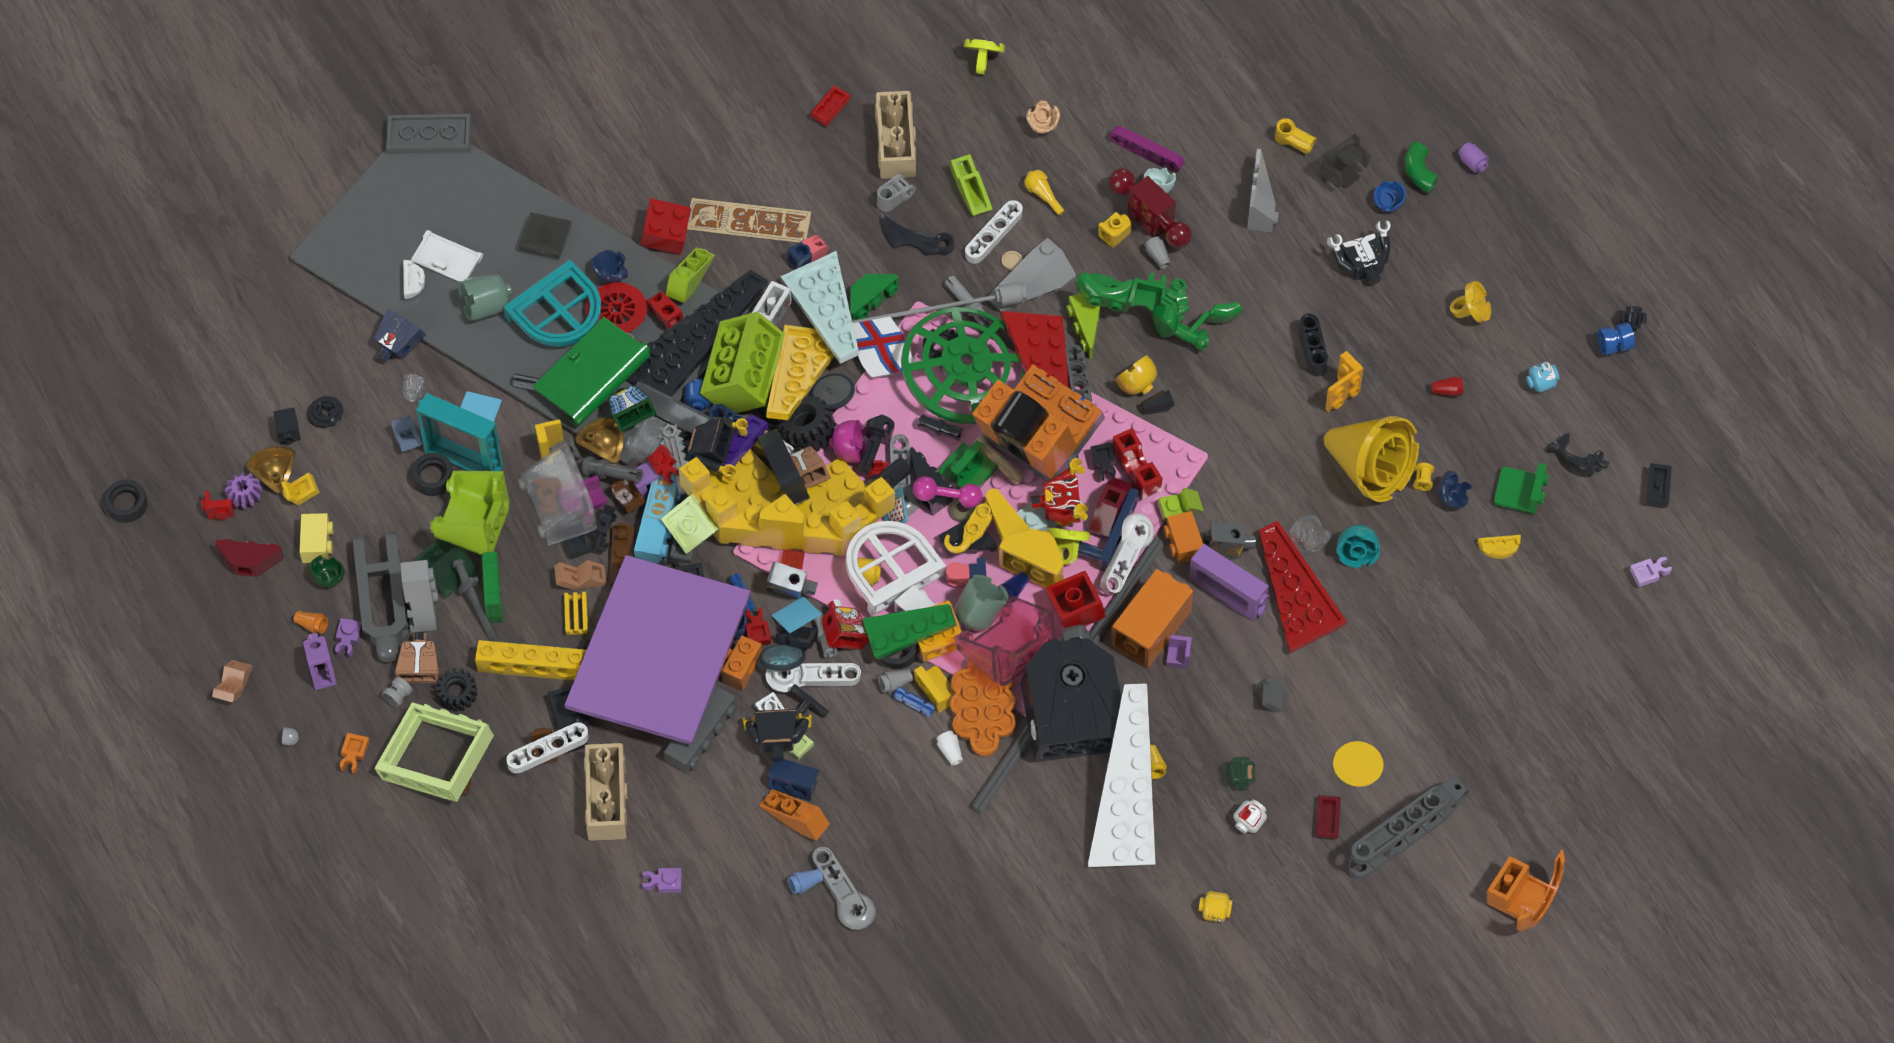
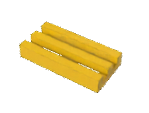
M573 592V595L564 593L566 635L588 634L586 592H582V594ZM578 600H582L583 629H579ZM569 601H573V607H574V629H573V630H570V604H569Z

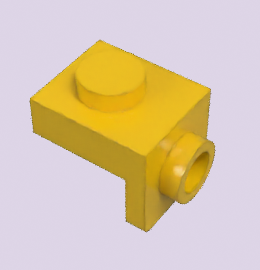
M310 473L305 474L292 483L286 480L281 482L284 489L282 493L285 499L298 506L320 493L315 479Z

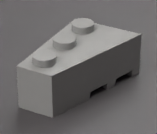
M427 560L401 563L402 585L405 603L407 602L408 606L407 615L410 622V632L437 630L435 602H439L433 568H429Z

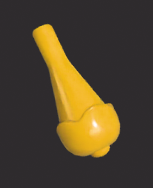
M1041 170L1028 172L1024 180L1027 190L1030 193H1035L1047 202L1057 215L1063 214L1064 209L1055 199L1047 181V175Z

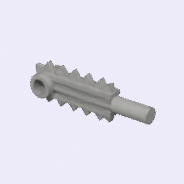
M667 423L665 427L660 428L661 434L658 437L664 439L660 445L663 444L668 447L677 461L673 467L679 469L688 463V461L684 460L687 454L682 452L685 446L680 444L684 440L679 437L682 431L677 429V424L670 425ZM673 473L672 475L676 478L679 494H685L686 492L680 486L679 476Z

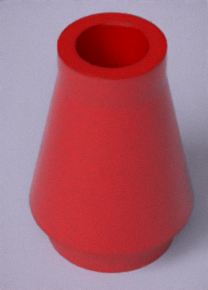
M1457 376L1432 382L1433 394L1455 397L1464 394L1462 377L1457 378Z

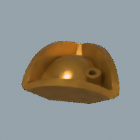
M602 417L584 426L576 436L575 441L604 459L616 463L621 456L624 431H619L613 417Z
M284 446L267 447L253 454L245 466L276 493H280L284 490L281 482L284 480L288 481L296 452Z

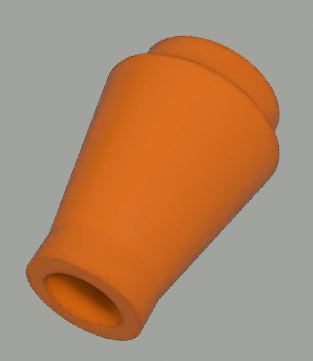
M297 611L294 615V623L301 625L312 633L323 634L328 626V618L322 613Z

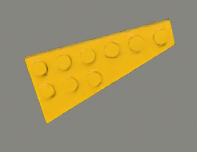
M784 325L783 332L785 336L774 373L766 418L788 420L834 358V354L814 328Z

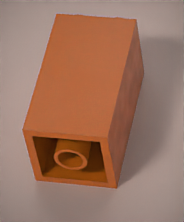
M1156 569L1112 626L1111 647L1148 669L1169 642L1170 635L1176 633L1191 613L1193 590L1186 583H1180L1173 579L1169 573Z

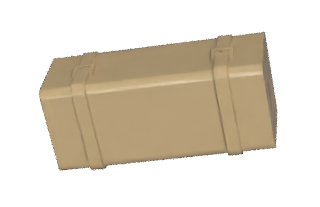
M877 92L875 120L878 134L880 177L888 179L900 173L904 178L915 177L916 146L914 142H916L915 126H913L911 92Z
M623 744L585 745V823L588 840L626 839V827L628 825L626 799H628L627 783H625L626 764Z

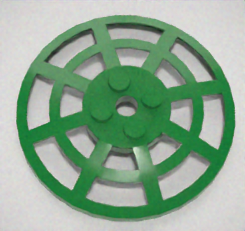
M967 307L941 309L921 319L908 334L901 355V369L905 384L917 402L932 414L947 421L960 424H977L972 413L978 407L979 401L984 399L990 389L978 394L976 384L981 383L985 379L989 380L992 384H995L997 380L1005 384L1010 374L1011 362L1020 363L1017 354H1010L1004 342L996 334L999 328L1005 332L1007 331L1005 323L989 313ZM951 313L954 321L940 326L934 332L922 327L929 320L944 314ZM960 313L977 315L993 323L987 328L975 322L963 321ZM965 327L975 328L984 333L976 339L966 335ZM951 328H956L958 337L950 341L939 336ZM918 334L927 339L922 352V361L909 363L910 346L914 336ZM990 338L994 339L1002 353H991L985 344ZM933 342L944 348L940 358L929 359V351ZM961 358H969L972 361V364H964L961 361ZM992 362H1004V371L1001 378L990 371ZM941 366L944 374L947 376L943 383L939 382L931 370L932 367ZM924 369L928 380L937 389L931 399L926 397L919 389L911 372ZM1022 369V377H1021V379H1022V378L1024 377V375H1025V372H1024L1023 369ZM955 382L959 385L968 386L969 394L958 393L949 388ZM944 395L955 400L970 402L971 414L952 412L937 404Z

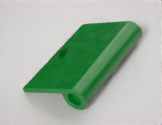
M603 317L532 387L560 408L573 425L579 427L650 357V348L642 341L639 343Z

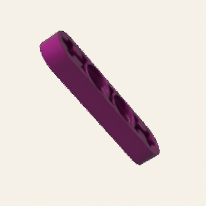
M1115 126L1109 135L1110 140L1116 145L1163 168H1167L1169 171L1177 173L1185 163L1179 154L1124 127Z

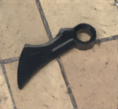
M883 213L880 215L884 233L894 248L912 245L920 248L926 255L937 253L943 256L949 255L954 250V239L949 233L942 232L933 237L905 228ZM943 240L948 241L950 243L947 247L944 248L938 245V243Z

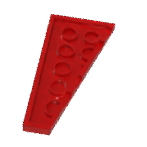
M1001 311L999 316L1002 322H1005L1006 332L1009 338H1012L1016 347L1015 352L1025 374L1034 365L1069 388L1063 316Z
M1278 520L1259 529V538L1289 653L1291 654L1346 626V619Z

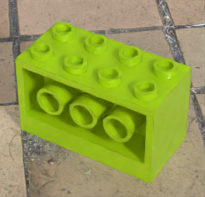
M758 311L720 321L700 394L714 405L722 404L735 413L766 406L785 333Z

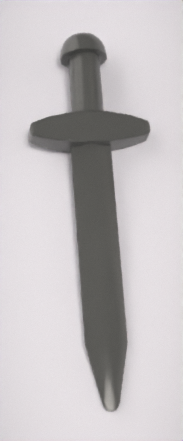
M457 559L452 565L462 581L458 593L459 595L468 593L489 641L497 642L474 590L478 583V577L469 578L464 567L465 562L462 559Z

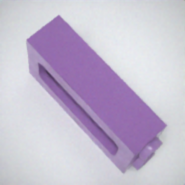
M1205 544L1192 557L1189 575L1191 582L1253 622L1258 616L1262 617L1268 608L1266 604L1269 599V585Z

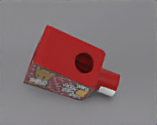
M839 599L831 601L828 604L829 611L822 618L828 646L862 650L869 642V637L860 612L856 608L843 607Z

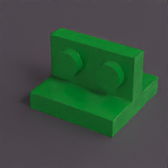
M976 440L972 446L962 442L938 471L944 481H948L958 490L966 484H975L981 488L997 470V464L984 456V444Z

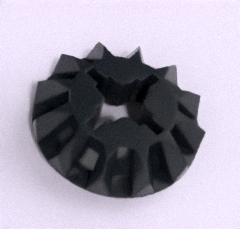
M331 396L317 398L309 407L311 422L325 428L332 424L335 426L336 422L341 420L344 413L341 402ZM322 408L330 412V417L323 414Z

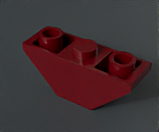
M1113 478L1106 484L1097 502L1089 526V532L1109 539L1130 488L1134 489L1135 485L1118 478Z
M216 539L215 541L218 554L235 575L258 577L281 562L284 557L281 546L273 543L257 544L252 541L237 542L232 539Z

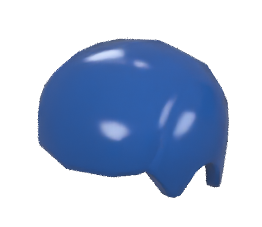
M1384 181L1374 191L1373 199L1375 205L1383 212L1397 211L1403 206L1406 199L1405 187L1399 181Z

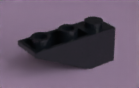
M913 447L910 448V460L915 481L920 477L927 476L932 478L937 486L953 489L948 481H944L940 477L939 471L927 463L925 456L921 452H917ZM935 495L929 501L920 500V502L934 515L953 501V497Z

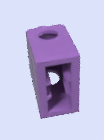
M317 633L310 634L307 640L303 642L315 690L337 685L325 637H320ZM324 663L325 668L317 669V665Z

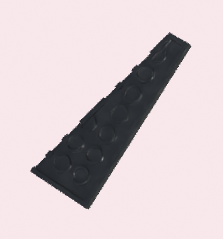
M749 270L735 280L728 289L722 293H717L710 302L699 306L698 310L692 315L685 316L667 329L660 338L646 344L650 348V357L627 380L635 385L641 381L672 397L712 351L720 321L741 316L768 285V280Z

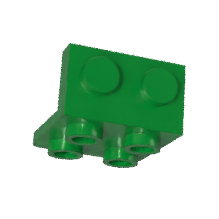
M1538 463L1536 473L1503 467L1498 481L1494 504L1536 514L1538 504L1543 505L1545 492L1541 490L1542 486L1547 487L1549 474L1545 473L1547 465Z

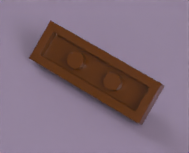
M627 523L613 525L610 586L614 585L625 555L634 557V525H627Z

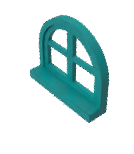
M568 260L504 306V314L510 323L514 321L534 341L548 346H567L577 343L599 322L601 300L595 285L571 260ZM573 279L584 292L563 307L551 293ZM588 297L590 312L585 322L580 325L568 310ZM545 299L557 312L535 326L523 313ZM560 316L574 329L564 334H551L541 330Z

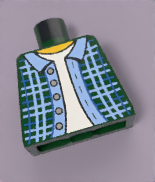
M636 385L626 389L620 388L613 396L608 398L611 414L620 432L657 414L649 396Z

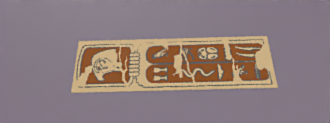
M692 198L687 230L801 242L807 239L811 212Z

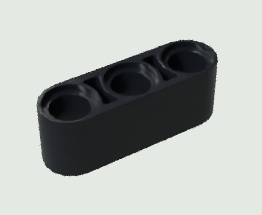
M1307 313L1300 319L1299 337L1308 372L1313 376H1322L1327 369L1328 354L1318 317L1312 313Z

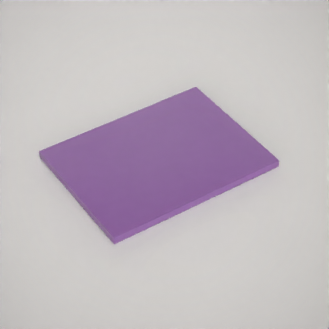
M625 555L566 700L565 708L692 745L751 596V591Z

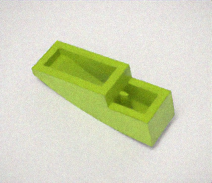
M971 155L951 160L949 167L971 215L976 216L992 211L991 203L979 171H976Z

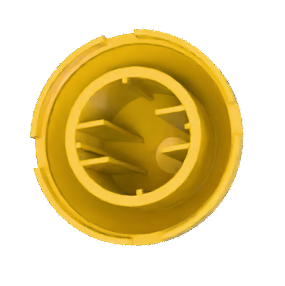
M1389 416L1332 428L1324 436L1325 447L1365 497L1377 502L1388 501L1393 498L1390 496L1393 492L1404 489L1413 474L1419 453V443L1414 442L1413 433H1417L1414 425L1407 419L1398 416Z

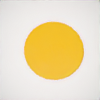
M1361 741L1344 744L1337 750L1333 759V767L1337 776L1346 784L1356 787H1363L1374 783L1381 776L1384 766L1380 752L1374 746Z

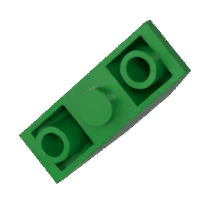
M865 274L851 286L850 296L851 319L866 318L868 313L874 308H879L885 299L895 295L899 290V276L896 274Z

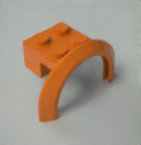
M1561 849L1555 859L1554 872L1550 884L1529 875V865L1509 856L1487 890V904L1516 918L1517 930L1519 932H1524L1536 926L1549 909L1561 884L1565 869L1564 851Z

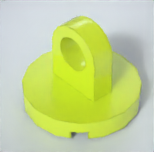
M964 40L965 48L979 50L976 74L985 75L988 52L1004 53L1005 45L999 43L998 47L992 41Z
M1060 528L1047 529V532L1056 538V544L1064 565H1071L1076 561L1079 540L1090 541V533L1086 531ZM1066 548L1069 551V557L1067 559L1064 558V551Z

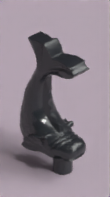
M1565 433L1560 441H1553L1547 448V453L1560 454L1571 469L1583 476L1591 477L1598 466L1607 469L1610 463L1603 459L1604 453L1601 450L1596 451L1593 455L1589 453V456L1582 458L1568 453L1566 447L1570 441L1569 433Z

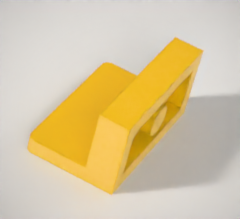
M560 420L535 425L543 465L551 463L549 448L558 442L564 441Z
M922 666L915 669L914 680L930 702L935 705L936 710L940 713L950 707V699L955 693L952 691L950 682L939 667L934 666L927 671Z

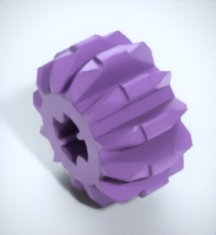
M241 472L239 477L233 474V480H227L225 494L227 499L232 500L236 509L241 505L246 509L249 504L254 507V501H260V494L263 492L259 479L254 478L251 473L245 476Z

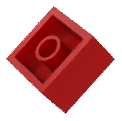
M650 198L639 246L681 255L691 207Z
M1086 570L1045 587L1049 602L1063 629L1079 624L1087 626L1106 617L1102 601Z

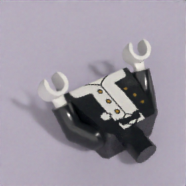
M1388 220L1385 221L1386 228L1384 230L1380 228V221L1377 222L1376 229L1380 232V236H1378V233L1342 243V237L1336 234V244L1333 243L1331 237L1328 238L1327 244L1334 248L1333 255L1337 266L1344 272L1352 275L1356 280L1367 278L1370 285L1379 283L1381 281L1379 274L1384 271V265L1388 263L1391 250L1389 235H1387V231L1390 229V222Z

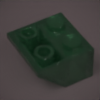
M437 539L414 558V561L427 560L429 568H433L436 589L445 599L462 584L456 569H453L452 564L455 560L462 559L465 562L464 567L469 578L478 572V569L463 548Z

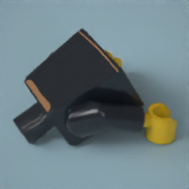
M713 417L706 423L694 428L691 440H687L683 444L685 446L684 451L693 458L697 457L709 471L717 474L721 472L727 481H733V476L727 473L730 471L736 473L734 466L731 464L721 466V464L726 462L735 429L740 436L747 435L746 428H748V422L743 418L733 422L732 419Z
M797 709L754 711L753 719L745 720V717L742 718L744 729L755 745L761 746L762 752H771V761L773 762L783 761L784 751L794 750V745L800 742L812 724V715L809 714V717H802V713H799L798 716Z

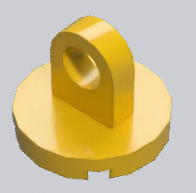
M1471 281L1466 284L1465 295L1456 298L1450 305V311L1456 318L1472 315L1478 323H1483L1490 319L1491 305L1489 301L1486 302L1485 300L1487 292L1483 285L1478 281Z

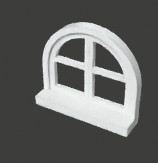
M895 521L875 522L862 528L852 538L846 554L848 576L868 603L867 611L871 616L894 605V601L912 585L922 589L944 576L946 569L944 562L919 531L909 525ZM880 534H896L908 539L909 542L888 553L876 536ZM869 540L881 557L859 569L857 563L858 552L861 546ZM915 545L927 563L904 574L892 557ZM885 562L897 579L874 591L862 574L873 566Z

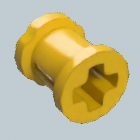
M1418 463L1415 466L1417 474L1413 487L1416 490L1429 491L1433 485L1431 475L1434 473V466L1429 463Z

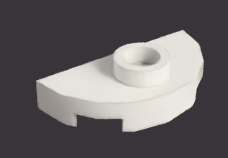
M403 260L404 298L409 299L422 291L426 280L422 268L414 264L413 261Z

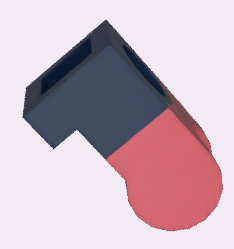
M814 235L788 249L787 262L796 270L824 257L829 247L818 235Z
M977 558V564L953 562L946 568V582L951 587H965L973 575L987 576L985 558Z

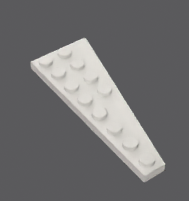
M1125 684L1123 688L1088 868L1155 865L1147 684Z

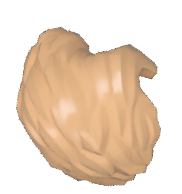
M1043 100L1036 103L1033 112H1031V109H1028L1026 113V120L1032 130L1041 134L1052 132L1057 127L1060 119L1059 108L1054 106L1052 109L1048 102Z

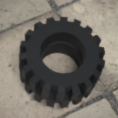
M811 395L803 398L788 420L778 419L777 421L786 443L794 449L812 447L816 452L821 447L825 448L828 445L827 442L832 438L836 427L828 404L817 396L812 398Z

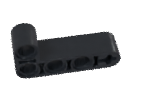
M775 428L757 436L783 493L795 505L810 499L778 429Z

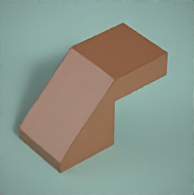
M587 560L578 567L561 562L554 565L556 585L578 590L605 586L607 584L605 567L602 564Z
M235 660L228 662L224 666L222 682L213 689L212 697L229 702L236 701L242 695L253 665Z

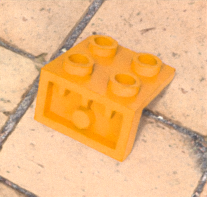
M1347 351L1340 355L1337 375L1338 382L1328 388L1326 410L1328 412L1334 408H1340L1348 398L1357 396L1361 391L1364 368Z
M948 600V601H945V602H942V603H939V604H936V605H933V606H938V605L949 604V605L951 606V608H952L951 602H950L949 600ZM953 608L952 611L957 626L918 643L923 662L965 648L964 636Z

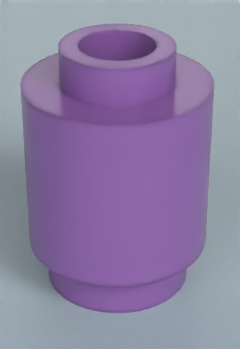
M1466 143L1458 152L1460 159L1474 173L1483 172L1489 165V157L1475 144Z

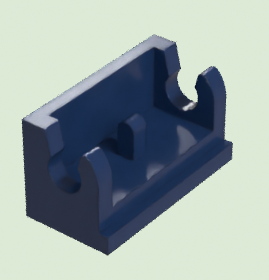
M786 759L781 762H774L768 775V789H774L793 797L811 801L818 782L816 779L819 769Z

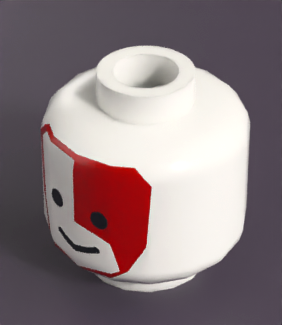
M1254 799L1244 801L1233 815L1236 821L1235 827L1244 834L1247 831L1256 833L1267 819L1266 808Z

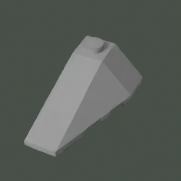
M1257 149L1247 230L1272 232L1273 224L1277 225L1279 212H1275L1276 203L1262 150Z
M1047 238L1035 247L999 285L1019 282V284L1024 283L1027 300L1035 297L1038 299L1043 297L1045 293L1053 290L1056 292L1064 288L1076 278V273L1063 251ZM999 285L988 296L996 295L995 291L999 290ZM997 299L988 300V302L1001 313V311H1007L1023 305L1027 300L1019 304L1003 307L1001 303H997Z

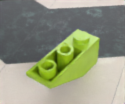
M696 247L670 273L666 296L685 303L694 294L715 258V254Z
M1081 294L1069 296V305L1066 306L1069 318L1074 320L1073 328L1075 334L1080 335L1081 347L1084 352H1087L1089 359H1092L1099 323L1100 306L1089 305Z

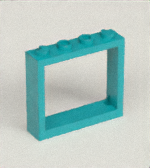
M426 393L423 400L420 399L418 401L419 406L416 412L425 454L440 453L446 456L453 466L464 471L502 470L503 460L496 422ZM438 421L478 438L481 453L442 437Z

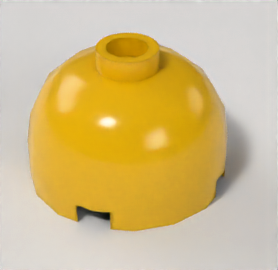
M1146 355L1134 363L1128 370L1126 369L1114 381L1123 392L1129 395H1136L1141 392L1145 395L1154 388L1152 383L1157 378V369L1152 359Z

